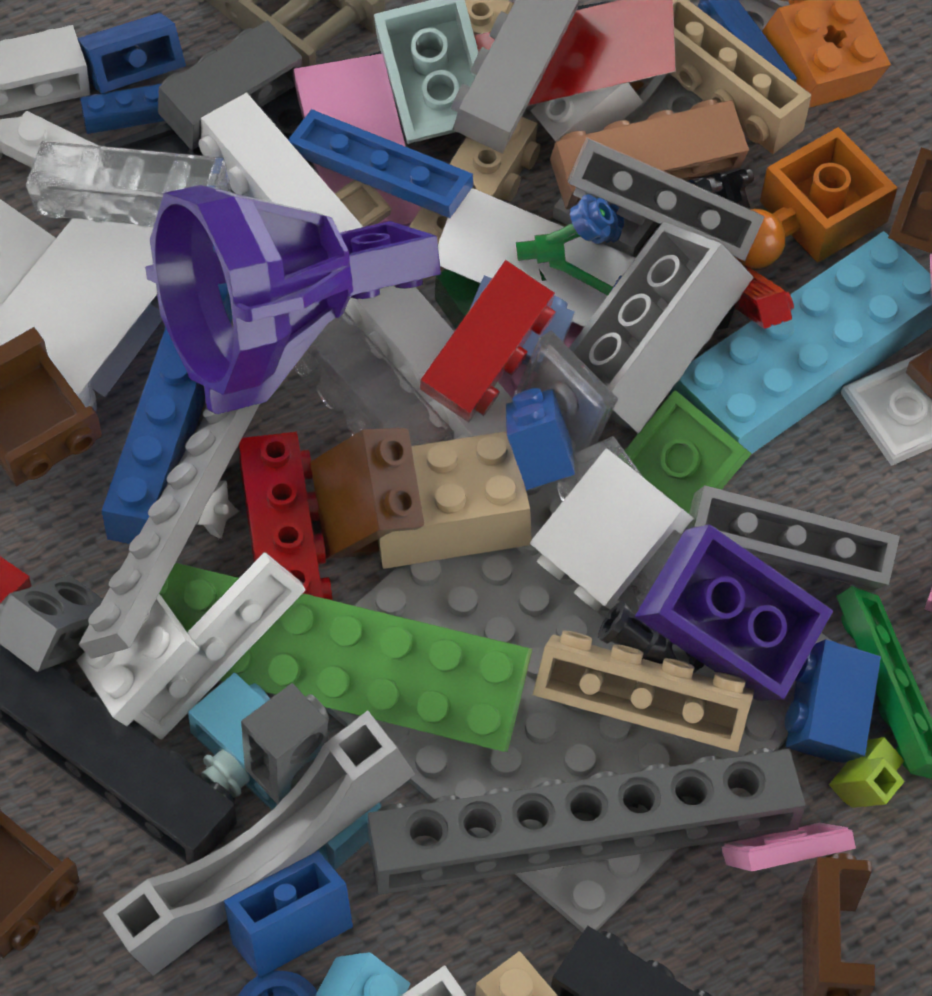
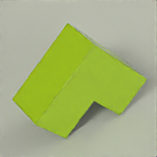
M885 737L868 739L865 756L848 761L829 786L843 802L852 808L886 805L905 782L897 773V769L904 760Z

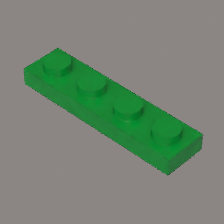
M851 586L836 596L843 612L841 621L847 633L855 640L859 650L881 656L876 684V693L880 700L878 702L879 713L883 720L892 728L899 745L896 748V752L904 760L902 765L910 774L932 779V718L879 595Z

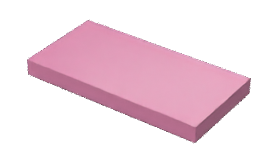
M383 53L293 69V79L303 119L313 109L406 147ZM314 163L316 173L334 193L354 180ZM376 189L392 208L391 214L379 223L392 221L409 227L421 207Z

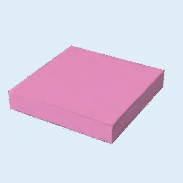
M816 823L799 827L798 830L760 835L724 843V846H721L726 865L752 872L856 849L853 832L848 827Z

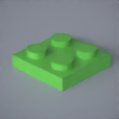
M674 390L619 458L689 514L696 491L704 485L722 490L752 453L679 392Z

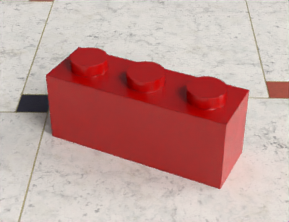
M505 260L421 378L420 390L468 423L476 412L484 416L500 393L494 386L504 372L512 376L528 354V351L523 348L532 332L541 336L555 316L556 311L550 308L555 292Z

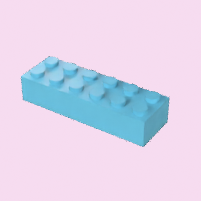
M883 231L790 294L794 303V309L791 310L792 320L782 321L781 324L771 325V327L763 329L754 321L749 322L693 360L684 371L681 379L670 390V395L674 390L679 392L749 452L754 453L838 394L843 386L855 382L932 327L931 274L898 243L889 239V235Z

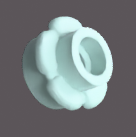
M224 749L220 750L213 757L206 755L203 758L206 770L201 773L202 779L208 784L211 781L219 783L230 792L233 798L239 796L241 788L250 780L247 771Z

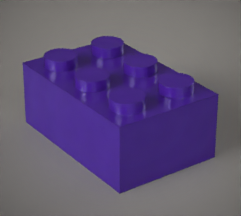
M708 524L684 531L635 617L714 672L734 675L745 680L744 687L754 689L753 698L755 700L768 701L785 698L833 610Z

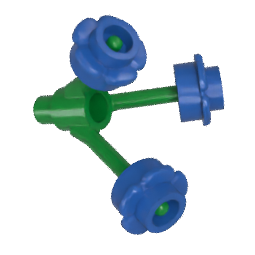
M584 195L579 203L570 210L571 224L550 234L534 235L535 240L516 242L518 261L537 259V264L549 263L551 268L563 271L608 296L622 276L620 275L615 285L611 286L567 262L564 243L579 237L596 244L609 243L610 241L614 243L621 237L624 217L616 214L619 209L617 205L609 204L603 198L596 199L592 195Z

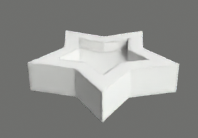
M227 481L218 482L196 525H204L211 535L222 539L226 520L239 512L228 500Z

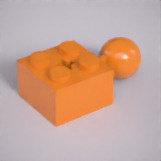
M780 0L787 1L790 5L778 8L762 30L768 41L797 77L796 83L812 95L809 108L872 89L891 66L859 0Z
M837 127L767 167L760 202L768 211L750 209L763 215L764 219L745 261L737 257L735 258L742 265H746L751 269L767 267L780 257L785 247L786 237L792 235L818 263L887 223L898 187Z

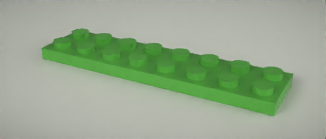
M175 563L159 594L186 632H188L239 578ZM302 593L226 672L220 681H225L235 672L248 685L256 683L265 692L275 695L293 683L305 697L308 694H312L327 708L359 716L368 710L375 720L508 752L533 649Z

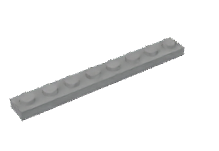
M260 404L221 414H214L207 407L203 412L204 418L200 426L185 444L186 451L179 464L169 473L167 477L168 483L160 498L150 507L148 520L140 534L130 543V552L120 570L110 579V588L101 605L89 617V626L79 646L91 659L131 647Z

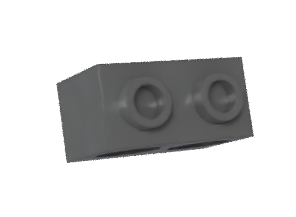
M71 575L43 582L21 591L12 592L0 604V644L37 672L79 657L85 652L79 646V643L89 626V617L101 605L103 599Z
M293 683L241 721L245 770L277 805L296 786L314 762L324 743L329 740V716L326 709L312 694H308L305 697Z

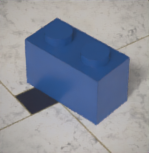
M160 12L77 38L87 65L88 81L101 94L186 66L175 23Z
M533 388L515 395L512 399L513 402L506 404L507 437L526 490L575 475L572 441L553 388L543 392L539 388Z
M827 639L815 643L795 679L797 682L794 700L788 707L785 716V728L788 730L786 748L840 763L865 756L881 656Z
M319 851L224 900L232 944L259 978L353 927L347 885Z

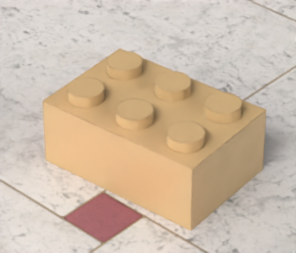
M507 431L411 446L424 525L417 530L394 531L378 539L383 569L531 545L530 505L521 473L507 437Z

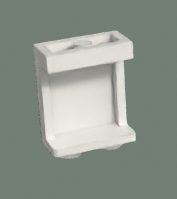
M606 448L531 540L530 544L542 554L537 562L559 580L567 574L579 584L574 593L597 612L602 605L611 610L619 602L618 598L672 531L675 529L682 534L694 518Z

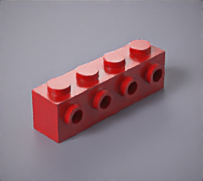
M297 431L242 438L238 444L239 463L253 561L255 562L265 552L300 580L306 589L303 594L333 601L330 578H320L318 564H326L323 534L313 535L311 523L319 521L315 491L307 492L305 485L306 479H312L309 449L300 450Z

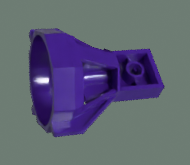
M204 185L174 190L163 194L149 239L153 265L145 267L147 280L156 283L160 316L191 380L204 386L207 409L214 414H221L267 402L325 326L333 319L339 318L344 314L350 298H373L380 295L381 288L389 286L400 289L418 287L423 285V278L441 274L436 235L392 221L339 232L332 217ZM227 283L232 308L233 327L224 308L218 284Z

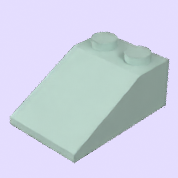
M429 0L374 14L381 54L383 53L393 97L407 144L457 132L452 129L458 112L452 110L451 106L461 85L465 84L470 87L476 75L470 73L479 53L465 0Z

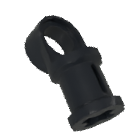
M624 601L618 602L601 624L598 638L606 644L612 642L616 645L638 649L644 653L642 659L663 664L666 658L678 660L672 649V646L675 644L635 617L636 614L631 612V606ZM685 652L689 658V664L694 666L693 673L704 667L703 663Z

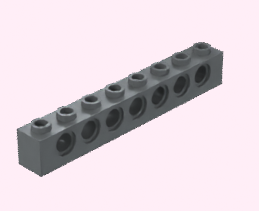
M758 748L747 752L744 756L721 759L718 756H706L697 759L692 764L672 767L667 764H653L639 772L619 775L615 772L607 771L597 773L586 780L567 783L563 780L554 779L542 782L534 788L513 791L511 788L501 787L492 789L481 796L461 799L458 796L448 795L422 805L407 807L399 803L389 804L381 807L376 812L368 813L367 839L377 893L382 895L798 830L806 804L790 749L773 751L769 748ZM742 788L747 790L752 796L740 797L735 795L730 789ZM691 796L697 799L700 804L688 805L680 801L678 797ZM640 804L648 811L645 813H635L630 811L626 805ZM577 812H588L592 814L596 819L592 821H581L577 819L573 814ZM536 820L544 827L536 830L527 829L520 822ZM472 828H483L489 831L490 835L484 838H476L468 834L467 831ZM419 836H430L438 842L431 846H422L413 840Z

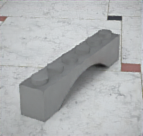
M367 710L324 743L314 762L296 786L273 810L249 830L224 847L196 862L172 872L146 879L104 911L103 914L129 953L154 976L227 920L224 906L225 899L313 854L407 782L415 773L397 746Z

